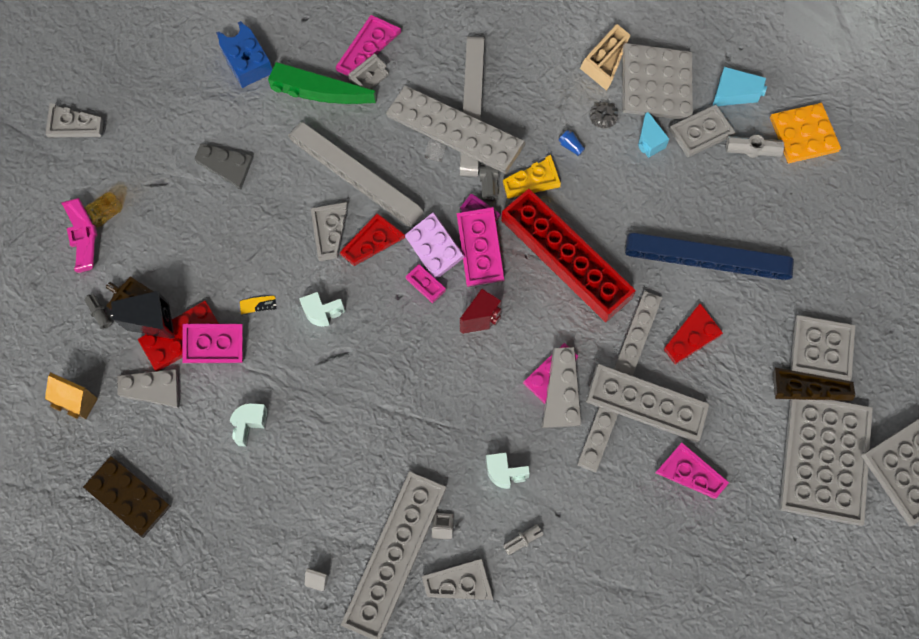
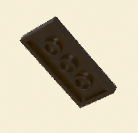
M112 456L107 459L83 486L85 490L142 538L147 535L171 507Z

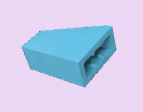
M724 67L712 106L758 102L760 96L765 95L767 86L764 85L766 78Z

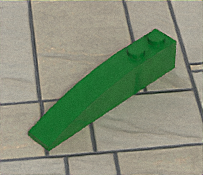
M278 62L275 63L268 78L273 91L283 92L292 97L336 104L376 103V93L374 90Z

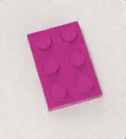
M183 324L182 363H242L243 324Z

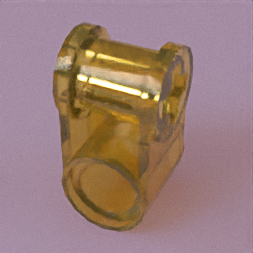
M107 192L94 202L88 204L85 210L92 219V224L99 227L121 212L122 203L113 193Z

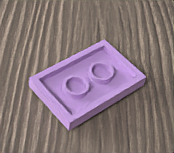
M431 213L405 234L408 242L436 280L465 258V255L435 213Z

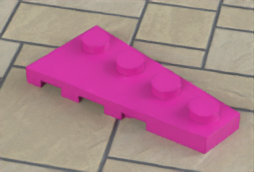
M370 15L336 65V71L348 76L349 73L374 53L377 55L401 33V28Z

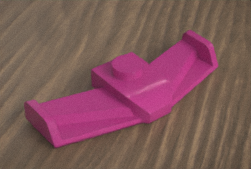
M80 198L61 202L73 227L67 228L70 246L77 247L74 270L77 273L92 270L94 243L97 237L96 226L92 224Z

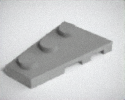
M176 369L117 376L118 395L120 397L152 402L158 405H167L179 409L178 371Z

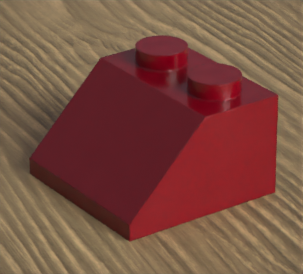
M481 289L460 318V332L465 334L490 329L493 324L496 325L501 319V300Z

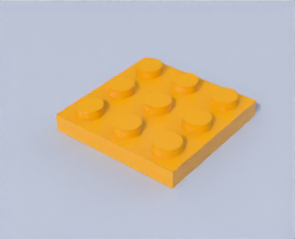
M822 103L774 113L770 116L778 140H783L784 142L783 153L788 164L836 153L841 150Z

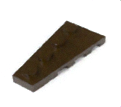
M776 367L773 371L775 399L853 401L856 395L854 382Z

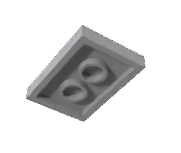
M717 105L688 117L669 128V131L687 158L735 134V131Z

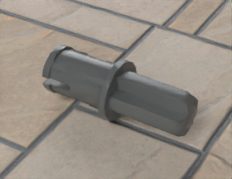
M94 294L87 295L84 301L91 311L90 315L96 319L100 329L109 328L112 322L107 317L105 308L100 305Z

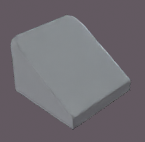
M435 514L432 522V538L452 539L454 514Z
M308 568L305 572V586L324 591L329 577L326 573Z

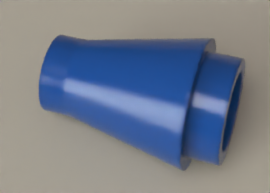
M569 130L558 140L561 146L577 156L585 150L576 135Z

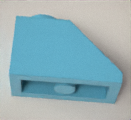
M647 112L642 123L638 145L641 152L645 153L649 158L665 149L669 138L650 113Z

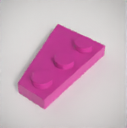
M563 343L559 348H570V347L567 346L565 343ZM575 353V362H576V360H577V358H578V355ZM552 355L523 382L544 404L547 398Z

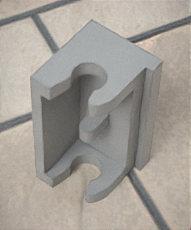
M374 53L348 74L350 84L367 89L374 88L389 75L385 69L386 65Z

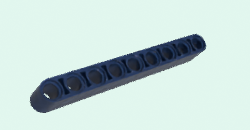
M638 233L627 235L625 254L630 257L779 280H790L793 278L794 259L789 256Z

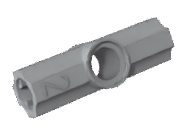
M753 135L751 137L728 136L726 142L727 152L742 153L751 158H756L759 155L781 157L784 150L783 140L764 139L760 135Z

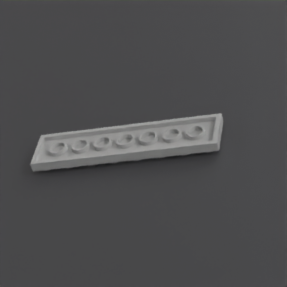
M404 86L386 112L387 117L505 174L525 146L523 140L407 86Z
M409 471L341 626L369 639H382L446 491L445 486Z

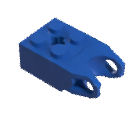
M240 21L238 22L240 31L235 37H226L220 31L216 32L228 65L241 87L244 88L269 76L272 72V67L251 29Z

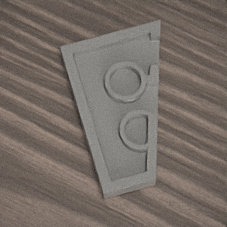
M49 104L46 127L48 138L102 137L103 120L101 117L84 112H75L66 107L61 108L56 106V104Z
M347 202L310 208L319 261L338 258L348 207Z
M482 559L422 576L427 597L493 600Z

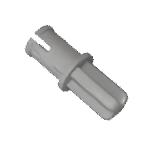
M535 524L525 532H519L518 536L503 544L505 552L511 555L524 546L528 547L529 543L543 536L542 531L540 532V527Z

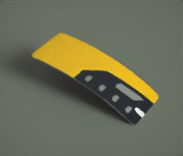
M275 296L256 297L240 301L241 315L277 309Z

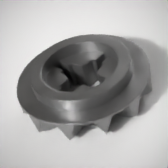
M600 102L598 105L594 104L590 110V120L596 127L610 128L618 120V111H616L615 106ZM606 111V116L602 120V113Z

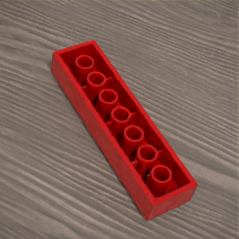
M530 189L526 190L502 211L501 221L605 323L633 299L636 290Z

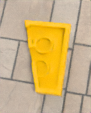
M551 155L545 157V160L540 163L532 164L527 170H520L503 179V187L507 199L520 196L528 189L536 193L559 188L561 184Z

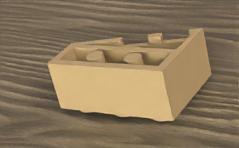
M616 24L589 53L580 67L582 71L606 91L614 78L623 55V45L628 43L630 34Z

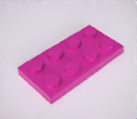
M494 208L457 213L461 249L465 255L463 263L467 287L505 281Z

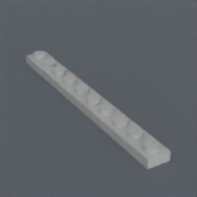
M644 291L614 370L633 376L662 297ZM599 407L578 461V466L596 473L617 419V413Z

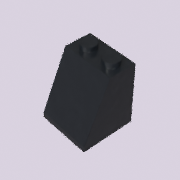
M158 291L111 302V319L125 330L169 339L175 338L169 302Z

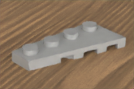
M574 347L555 348L552 354L550 379L547 386V398L544 405V418L541 428L581 426Z

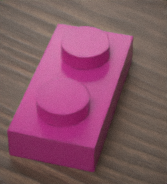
M420 264L406 276V280L432 304L446 291V288Z

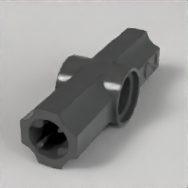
M481 162L480 182L482 183V200L491 202L498 199V170Z

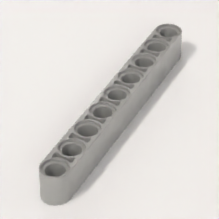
M467 36L463 113L481 121L484 37ZM461 153L460 176L478 177L479 161Z
M300 122L288 134L293 143L407 226L411 227L423 214V210L416 203L305 123Z

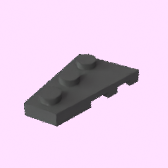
M201 143L194 158L198 164L213 173L215 172L240 190L253 160L251 155Z

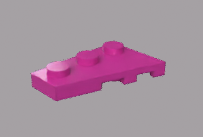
M683 443L676 448L655 472L714 499L729 484L726 479Z

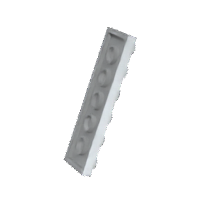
M600 364L596 366L586 402L695 442L700 441L709 408L708 403Z

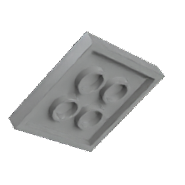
M797 315L794 324L790 370L851 381L855 325Z

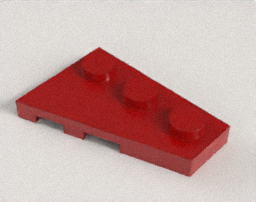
M376 214L340 251V255L353 266H356L403 240L405 235L379 214Z
M699 304L666 345L664 351L676 365L722 336L723 332L704 307Z

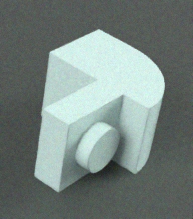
M318 292L299 298L307 319L317 326H329L327 318H336L345 312L341 299L322 305Z
M244 404L233 412L230 422L233 426H237L233 430V440H235L238 446L246 447L249 427L265 429L268 409L264 404Z
M506 453L486 455L488 476L498 487L509 489L511 485L510 480H513L514 483L526 481L525 478H529V466L508 468Z

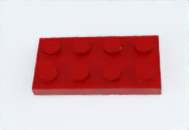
M206 301L172 319L175 338L169 339L146 334L137 339L156 372L182 358L183 324H219Z

